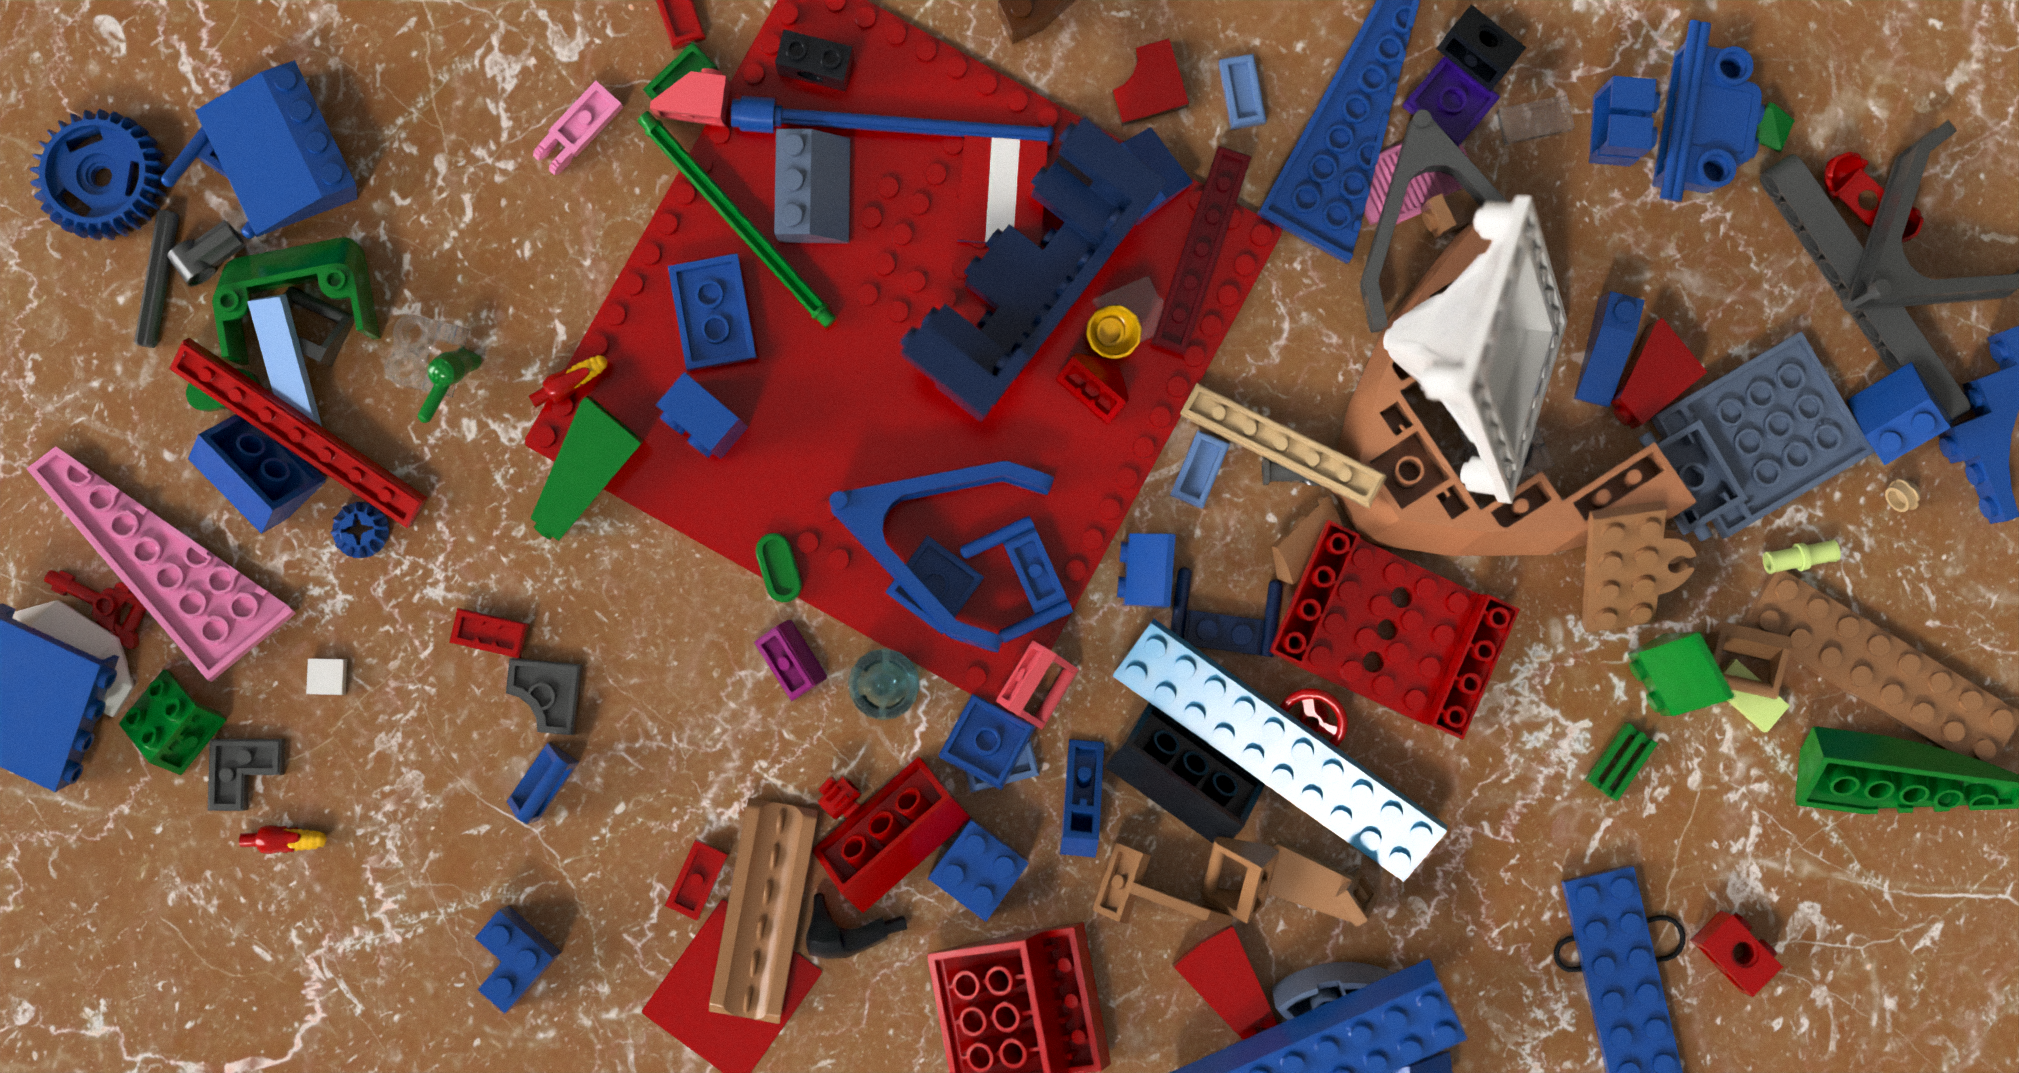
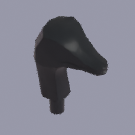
M817 893L814 895L813 913L806 934V948L809 955L820 958L839 959L851 957L886 941L889 934L907 930L904 915L885 921L881 917L860 928H842L832 919L826 907L823 894Z

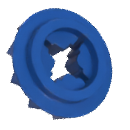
M355 502L343 506L338 515L333 517V529L330 533L336 543L335 547L347 556L354 558L373 556L387 542L389 536L388 520L382 511L370 503ZM358 519H360L361 525L373 527L372 530L362 533V539L358 540L357 535L347 532V530L356 527Z

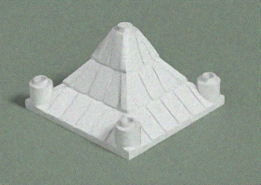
M1516 196L1513 203L1486 201L1482 208H1478L1474 220L1475 230L1480 231L1482 239H1493L1486 254H1480L1443 294H1437L1394 321L1392 327L1386 330L1383 340L1384 349L1388 350L1392 360L1422 385V389L1427 391L1429 399L1441 400L1467 438L1475 442L1480 456H1472L1469 462H1464L1461 469L1460 479L1462 483H1465L1466 490L1495 495L1498 502L1512 504L1568 322L1532 197Z

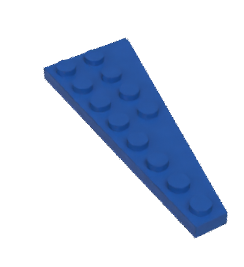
M1376 0L1257 214L1346 264L1350 262L1354 254L1356 239L1360 231L1362 216L1369 197L1373 174L1380 155L1390 109L1396 94L1401 67L1405 59L1406 48L1420 0Z

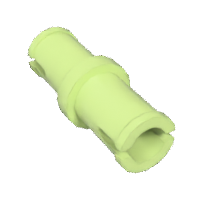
M1834 539L1806 545L1804 542L1796 543L1789 549L1764 553L1763 565L1768 574L1795 568L1799 571L1809 570L1811 565L1839 561L1841 551L1837 541Z

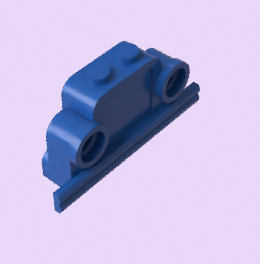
M1690 20L1686 42L1674 52L1652 182L1653 187L1661 188L1659 199L1681 202L1684 190L1711 193L1722 188L1734 179L1737 168L1750 158H1754L1758 151L1759 138L1755 136L1757 125L1760 124L1764 115L1765 105L1761 103L1762 92L1755 83L1746 81L1753 72L1752 57L1741 47L1731 46L1721 49L1708 46L1711 23Z

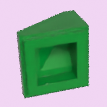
M1768 102L1765 104L1762 121L1757 125L1755 137L1759 138V144L1780 153L1795 120L1776 104Z

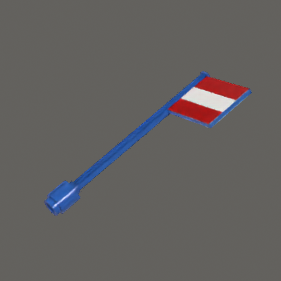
M742 95L741 99L733 98L731 126L740 127V131L775 133V127L789 124L964 137L957 241L987 243L997 228L1004 231L1010 224L1038 247H1041L1044 206L1031 197L1032 191L1035 188L1031 181L1043 166L1046 167L1047 147L1055 139V130L1051 125L1047 128L784 109L783 105H777L776 98Z

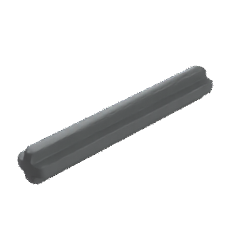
M158 210L156 214L134 339L135 344L141 347L155 348L157 345L171 265L167 255L174 247L179 220L178 214L169 210Z

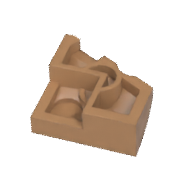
M1326 494L1320 496L1317 499L1320 504L1307 517L1300 516L1293 524L1291 531L1286 535H1282L1272 545L1277 579L1292 585L1300 582L1326 521L1330 520L1343 526L1331 496Z

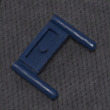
M1182 567L1178 570L1171 631L1194 647L1274 657V654L1269 652L1277 634L1283 583L1280 580L1274 579L1269 582L1264 620L1187 610L1192 571L1187 567Z

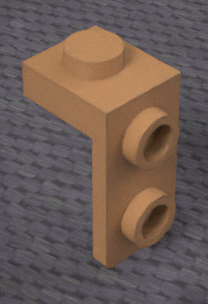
M1462 188L1444 197L1442 193L1428 199L1420 209L1426 228L1432 232L1436 240L1473 222L1477 209L1481 207Z

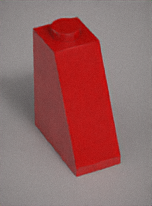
M1663 318L1652 322L1645 328L1618 383L1611 405L1615 408L1613 410L1615 417L1623 425H1629L1631 429L1646 423L1707 373L1705 368Z

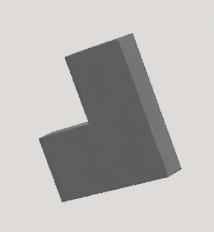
M210 739L208 811L248 810L249 775H284L285 739Z

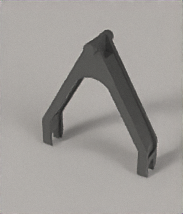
M1425 109L1418 110L1406 127L1405 136L1360 281L1361 295L1371 333L1382 331L1384 327H1388L1378 280L1408 183L1413 178L1426 172H1441L1452 176L1481 208L1486 201L1508 203L1431 118L1430 112Z
M1949 119L1938 128H1934L1895 158L1849 296L1845 297L1842 302L1843 308L1847 312L1854 313L1858 310L2003 299L2019 289V269L2013 274L1932 280L1919 274L1909 264L1903 252L1902 236L1929 154L1957 131Z

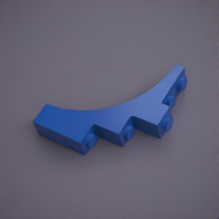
M2019 325L1987 337L1990 343V354L1994 361L1998 363L2000 370L1962 384L1965 390L1964 394L1975 417L1952 425L1950 429L1939 434L1940 450L1948 458L1950 464L1961 461L1965 462L1966 477L1974 485L1980 499V511L1988 518L1990 524L2006 522L2019 517L2012 492L2009 468L2011 435L2019 411Z

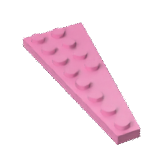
M55 446L26 468L208 681L212 682L296 614L290 606Z

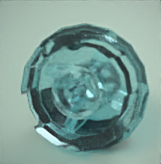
M890 649L872 650L860 657L851 669L848 680L849 694L856 708L866 716L878 720L895 719L906 713L916 701L920 687L918 672L911 660L900 652Z

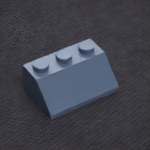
M776 129L774 234L779 243H849L850 138L814 129Z

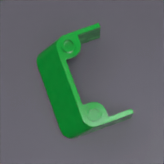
M340 237L238 257L227 262L222 270L212 299L222 358L242 366L249 365L241 318L249 311L247 301H250V294L318 281L321 291L332 299L351 298L356 331L373 340L380 339L367 262L362 246L351 238Z

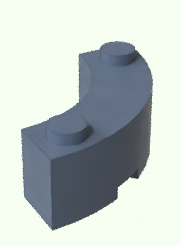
M1332 962L1295 972L1273 985L1271 989L1276 1009L1287 1020H1290L1395 973L1365 963Z

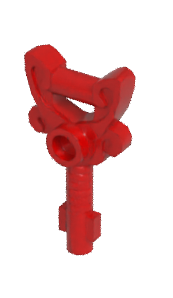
M54 570L47 572L44 582L52 585L50 590L62 596H66L68 593L92 605V617L97 620L95 623L119 637L121 645L128 649H135L139 646V637L136 630L148 610L124 582L116 583L114 588H106L101 593H98L74 581L76 576L64 570H60L59 573ZM130 603L133 606L121 625L120 612Z

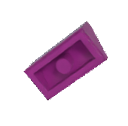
M787 620L775 626L754 641V644L791 702L827 679L825 671L792 620Z

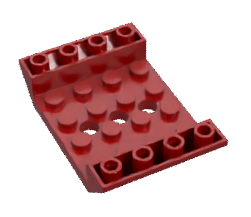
M1327 520L1269 652L1298 668L1416 722L1464 740L1520 609L1489 594H1478L1370 544L1360 539V534ZM1398 587L1404 588L1408 593V601L1402 607H1397L1392 601V593ZM1388 619L1394 625V633L1390 638L1384 640L1378 634V625L1382 620ZM1373 651L1378 654L1380 665L1375 671L1369 672L1364 667L1363 660L1367 653Z

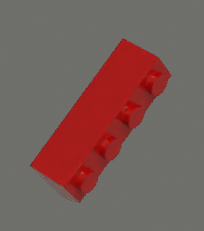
M918 756L812 851L839 892L864 913L969 821L971 817L948 788Z

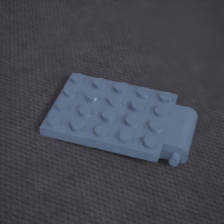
M1802 331L1655 414L1651 420L1662 437L1660 441H1656L1651 431L1638 437L1644 448L1654 442L1657 444L1697 501L1672 518L1683 535L1694 531L1700 542L1713 535L1706 524L1707 522L1712 521L1722 539L1730 537L1874 453L1873 448L1865 438Z

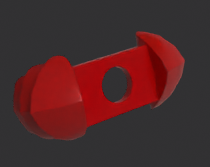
M1847 152L1830 159L1824 170V185L1829 195L1833 199L1839 198L1866 225L1872 228L1884 189L1863 171L1867 167L1868 161L1861 158L1860 154ZM1865 190L1874 192L1878 198L1877 206L1873 210H1864L1858 203L1859 195ZM1913 205L1902 236V243L1916 237L1924 222L1920 210Z

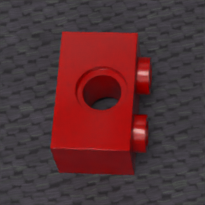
M1720 910L1690 941L1741 993L1754 997L1783 966L1774 958L1777 955L1775 949L1763 939L1758 941L1749 932L1752 926L1747 920L1736 912L1730 914ZM1742 942L1744 953L1742 957L1735 959L1733 956L1734 947Z

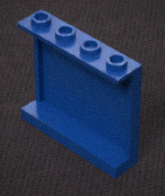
M2 603L0 604V767L53 792H57L70 784H74L83 772L84 766L81 762L85 752L94 741L95 734L92 732L96 721L105 710L106 703L104 698L107 690L113 685L117 677L115 667L119 656L112 655L103 660L13 619L16 609Z

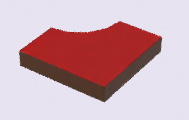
M1170 39L1137 47L1135 50L1136 67L1133 75L1125 84L1112 91L1122 126L1189 106Z

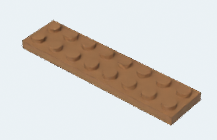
M1787 571L1769 574L1740 626L1791 637L1789 658L1938 748L1995 765L2019 723V710Z

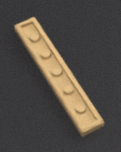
M1196 383L1180 412L1182 417L1370 509L1386 480L1385 474Z

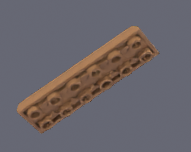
M749 797L710 997V1012L780 1024L819 810Z

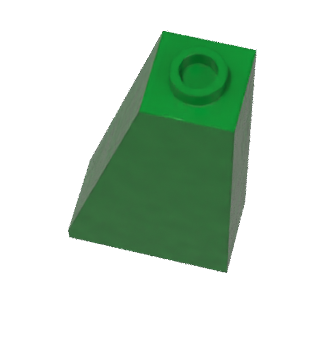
M590 395L580 402L530 518L536 523L534 525L536 531L549 540L554 537L559 541L644 442L640 436Z

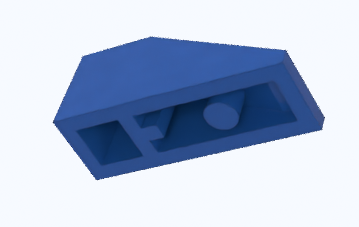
M1613 291L1598 299L1574 399L1607 408L1610 407L1638 331L1645 300Z
M1069 739L1060 855L1096 858L1100 833L1104 742Z

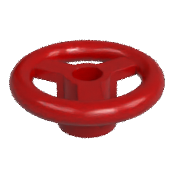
M1305 688L1291 693L1283 700L1280 707L1288 713L1294 704L1302 700L1303 706L1299 714L1300 722L1315 732L1320 731L1332 736L1328 741L1336 747L1342 743L1348 730V717L1343 705L1335 696L1321 689ZM1324 703L1329 705L1337 717V725L1328 722L1329 711ZM1314 716L1318 719V722H1310L1307 717Z

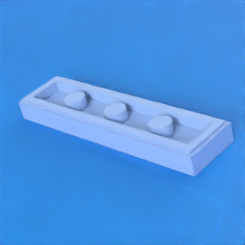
M286 294L255 298L247 301L273 394L322 426Z

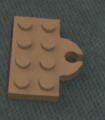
M1662 501L1589 512L1581 623L1586 633L1655 623L1658 595L1673 591L1684 584L1693 573L1695 566L1690 559H1682L1677 563L1669 564L1677 556L1693 558L1696 557V553L1683 534L1673 530H1665L1667 509Z

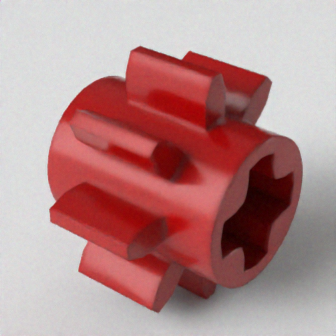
M844 775L838 781L834 777H829L818 788L823 794L818 800L819 805L835 820L842 814L848 819L861 807L856 801L862 794L861 791Z

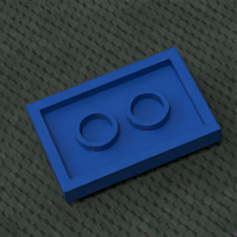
M738 253L668 266L686 370L689 372L758 359Z

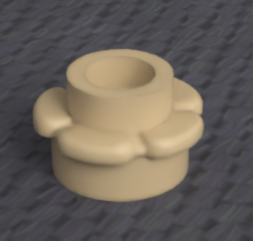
M1897 479L1890 483L1889 488L1885 492V498L1893 509L1899 512H1906L1908 509L1914 510L1919 506L1920 490L1912 481Z

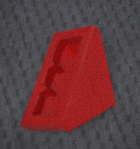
M1075 353L1056 377L1060 383L1108 424L1129 400L1118 361Z

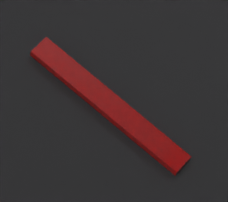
M191 338L182 341L169 368L171 371L407 529L414 524L428 497Z

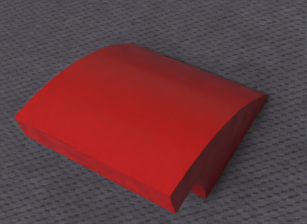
M1084 922L990 938L927 954L949 1073H1091L1103 1071L1111 1065Z

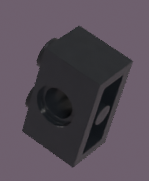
M1471 4L1436 49L1491 92L1527 47Z
M784 29L775 61L777 73L781 76L846 92L854 61L853 47Z

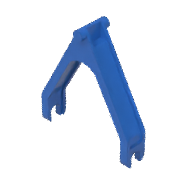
M1001 461L843 492L836 491L831 494L829 501L832 514L841 521L946 636L998 653L1003 636L958 622L886 544L883 534L884 521L890 510L902 501L998 482H1006L1036 493L1048 495L1054 481L1053 476L1009 461Z

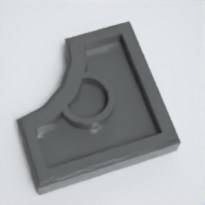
M509 658L506 694L519 697L530 706L536 717L537 732L575 735L583 664Z

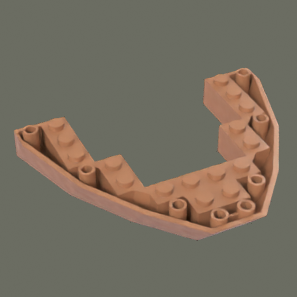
M1474 221L1453 238L1388 319V327H1384L1348 405L1336 451L1385 474V482L1370 509L1331 490L1364 541L1373 545L1447 556L1549 555L1587 545L1590 511L1662 501L1667 509V521L1697 502L1654 442L1563 501L1541 471L1517 487L1512 504L1496 500L1480 510L1403 397L1404 393L1420 383L1392 360L1388 350H1385L1383 345L1384 334L1388 328L1392 327L1394 321L1437 294H1443L1480 254H1486L1493 239H1482L1480 231L1475 230Z

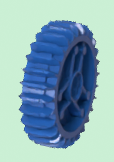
M99 109L95 115L91 111L84 110L83 119L76 114H71L70 125L58 120L61 128L58 133L50 129L47 130L52 138L49 143L38 141L44 148L43 154H32L34 158L40 161L38 167L30 168L32 172L39 175L38 179L30 183L32 186L41 189L34 195L37 200L43 202L40 209L50 215V220L53 223L61 225L63 230L75 233V235L87 239L89 236L94 240L101 241L104 236L109 240H115L116 232L123 236H129V225L137 230H141L138 220L142 217L151 221L152 218L147 211L150 207L160 209V206L154 200L156 196H166L164 192L158 189L159 184H162V176L159 175V172L167 170L168 167L159 161L165 154L160 149L155 148L158 144L156 139L149 136L148 130L138 125L136 121L129 117L124 118V116L114 111L109 114ZM96 135H102L103 140L72 152L84 140ZM134 163H139L138 182L133 194L129 196ZM108 168L112 174L111 181L105 186H98L95 181L97 172ZM67 190L91 208L86 217L80 216L69 207L63 196Z

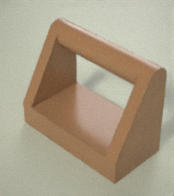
M1720 621L1707 635V647L1718 667L1723 651L1769 661L1768 683L1722 673L1731 690L1777 699L1790 653L1791 637Z
M1216 837L1201 897L1248 923L1265 906L1279 851L1267 844ZM1226 855L1248 867L1241 892L1218 888Z

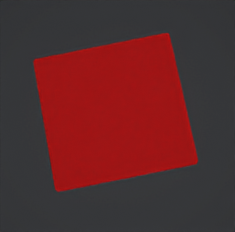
M721 900L644 1006L642 1014L722 1073H751L821 976L822 971L793 950L780 1024L710 1012V997L728 902Z

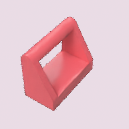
M1032 640L996 699V702L1043 730L1079 669ZM1053 661L1061 666L1063 670L1035 716H1032L1023 709Z

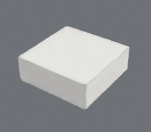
M308 659L306 694L346 695L347 659Z

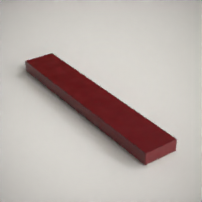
M1218 145L1151 345L1183 356L1185 355L1251 156Z

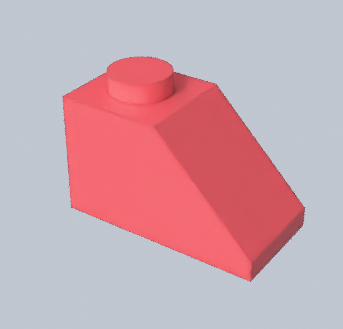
M703 68L701 72L690 71L654 98L650 103V109L656 118L725 126L731 85L727 77L722 75V72L719 70Z

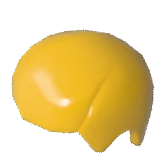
M1110 305L1101 307L1090 317L1087 323L1086 337L1091 349L1099 355L1110 359L1127 357L1135 350L1141 341L1142 327L1137 315L1130 309L1121 305Z

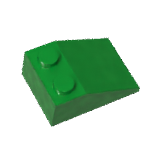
M1700 632L1662 634L1627 653L1631 660L1629 668L1639 682L1642 681L1648 691L1646 699L1654 712L1660 713L1661 716H1676L1729 701L1735 697Z

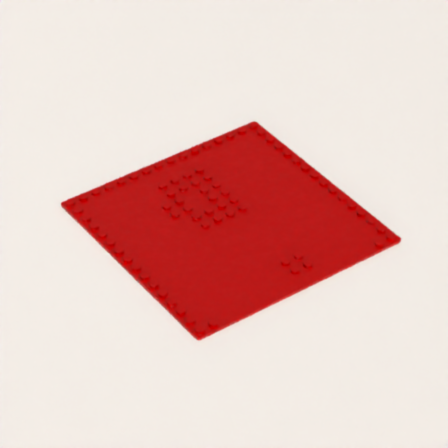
M777 0L730 81L731 86L725 126L706 124L689 154L796 270L798 275L806 281L825 303L829 304L830 311L837 317L836 321L828 328H824L817 319L814 320L793 293L679 170L566 366L567 368L572 363L576 365L590 357L601 355L607 359V367L603 369L602 373L597 374L596 377L586 382L585 387L573 393L563 402L555 403L552 399L547 401L524 442L528 448L555 462L580 402L590 395L644 440L606 485L605 491L761 578L763 576L756 557L758 541L764 535L770 533L785 536L792 545L803 581L802 592L797 598L890 650L900 653L908 660L967 693L974 694L1015 715V713L997 703L996 699L1032 640L1052 650L1072 613L1007 643L1002 642L998 653L951 639L945 633L942 635L885 593L894 581V578L841 521L832 514L829 501L831 494L836 491L843 492L1001 461H1009L1054 477V481L1048 495L1036 493L1006 482H998L902 501L890 510L884 521L883 534L886 544L905 565L928 535L984 576L983 581L955 619L958 622L998 634L1001 629L1035 613L1003 543L968 559L961 555L960 548L962 545L1026 516H1030L1072 610H1074L1181 417V410L1196 383H1200L1281 237L1282 229L1236 203L1185 355L1183 356L1151 345L1205 186L1190 178L1193 181L1192 185L1141 224L1133 226L1023 371L1010 384V387L999 401L992 406L983 421L980 422L935 387L936 383L901 357V351L904 347L900 344V341L912 326L919 329L922 325L921 322L933 307L940 310L944 303L975 327L988 310L992 313L996 311L995 308L964 285L968 277L964 273L965 269L976 256L982 259L990 249L985 245L986 243L957 241L964 137L789 124L775 127V133L740 131V127L731 126L733 98L741 99L742 95L776 98L777 105H783L784 109L1047 128L1051 125L1055 130V139L1047 147L1046 168L1048 169L1060 156L1059 150L1063 143L1059 140V137L1071 122L1078 125L1082 118L868 0ZM783 30L853 47L854 61L846 92L778 75L775 61ZM776 129H814L850 138L849 243H779L774 234ZM1104 131L1107 135H1109L1119 144L1124 142L1123 140L1115 137L1114 135ZM1046 207L1043 209L1042 240L1052 227L1059 230L1064 224L1060 218ZM738 253L758 359L688 372L684 360L668 266ZM1121 305L1137 315L1142 327L1141 341L1127 357L1110 359L1102 357L1091 349L1086 337L1087 323L1095 311L1101 307ZM1075 353L1118 361L1129 400L1109 424L1056 379ZM684 372L748 426V429L722 459L714 454L709 458L687 441L691 436L687 431L681 435L660 418L663 411L656 404Z

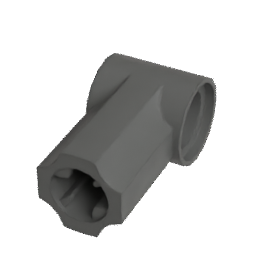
M224 220L196 240H186L176 245L169 251L167 257L187 286L194 287L210 279L215 274V267L246 246L239 233L228 221Z

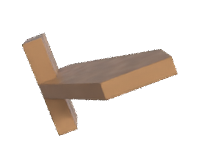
M1281 841L1271 846L1278 850L1279 854L1268 894L1352 922L1355 927L1368 921L1379 896L1360 868L1347 874Z
M1115 843L1092 909L1093 911L1118 922L1128 924L1136 898L1140 896L1199 919L1230 927L1233 916L1142 883L1151 855L1127 845Z

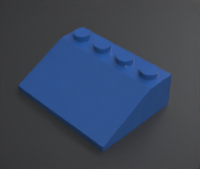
M295 60L262 71L195 110L256 237L358 199L356 183Z

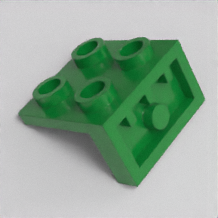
M164 669L150 683L136 703L126 712L119 725L149 763L182 775L227 719L221 712L194 701L170 671Z

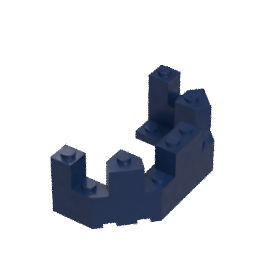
M1083 117L1078 125L1071 122L1059 137V140L1063 143L1059 150L1060 156L1049 169L1043 166L1031 181L1035 186L1031 197L1064 222L1059 230L1055 227L1050 229L1040 243L1045 247L1043 250L1010 224L1004 231L997 228L985 244L990 248L982 259L976 256L964 271L968 276L964 285L995 308V313L988 310L975 327L944 303L940 310L933 307L921 322L920 328L917 329L912 326L900 341V344L904 347L901 351V357L936 383L935 387L980 422L983 421L992 406L999 401L1010 387V384L1023 371L1166 183L1163 177L1086 117Z

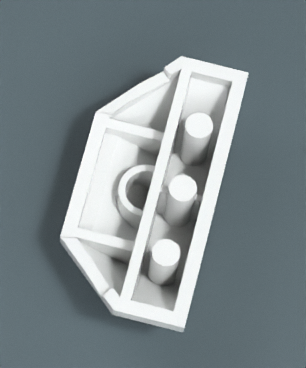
M60 600L15 611L13 619L103 660L112 655L119 656L115 667L117 677L113 685L107 690L104 698L106 707L103 712L111 717H116L135 688L133 678L130 677L128 663L120 638Z

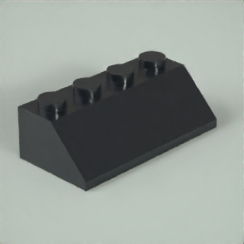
M1150 702L1120 742L1106 765V768L1213 844L1216 837L1233 839L1243 829L1265 786V783Z

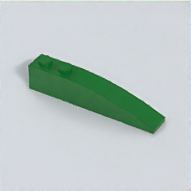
M1813 726L1800 749L1795 802L1797 806L1858 814H1878V810L1881 808H1896L1898 813H1913L1914 807H1933L1934 812H1945L1962 805H1968L1970 811L2018 809L2019 774L1966 755L1915 741L1885 735Z

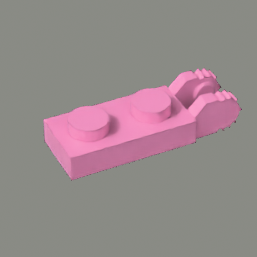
M595 81L548 130L549 134L537 145L533 151V156L538 161L543 160L560 142L565 148L549 166V171L553 175H558L571 163L573 157H577L624 108L623 105L599 82Z

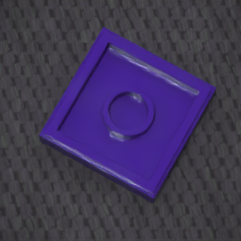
M1444 56L1404 102L1402 107L1412 116L1421 109L1429 111L1431 118L1459 147L1501 96L1493 90L1491 92Z

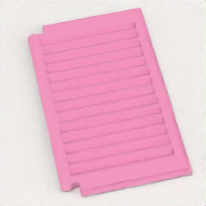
M1402 142L1380 152L1370 186L1369 197L1364 209L1370 225L1374 223L1378 225ZM1461 143L1458 148L1468 157ZM1426 172L1413 178L1408 183L1396 225L1421 214L1420 208L1428 199L1441 193L1443 197L1462 189V186L1452 176L1441 172Z

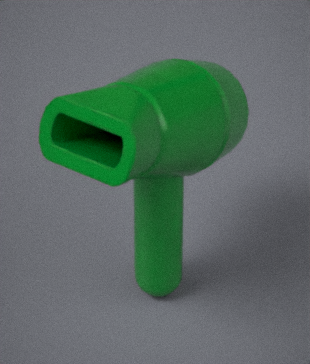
M461 346L457 350L439 354L429 363L427 374L431 382L434 383V386L418 412L419 421L422 423L431 421L450 385L458 383L469 372L480 367L482 362L480 355Z

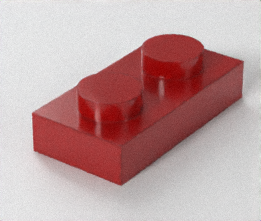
M696 839L664 906L696 921L699 920L729 854Z

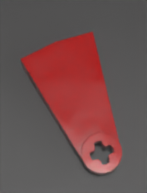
M1231 924L1230 927L1226 926L1200 940L1172 964L1243 1040L1256 1035L1255 1028L1261 1025L1263 1029L1278 1025L1235 929Z

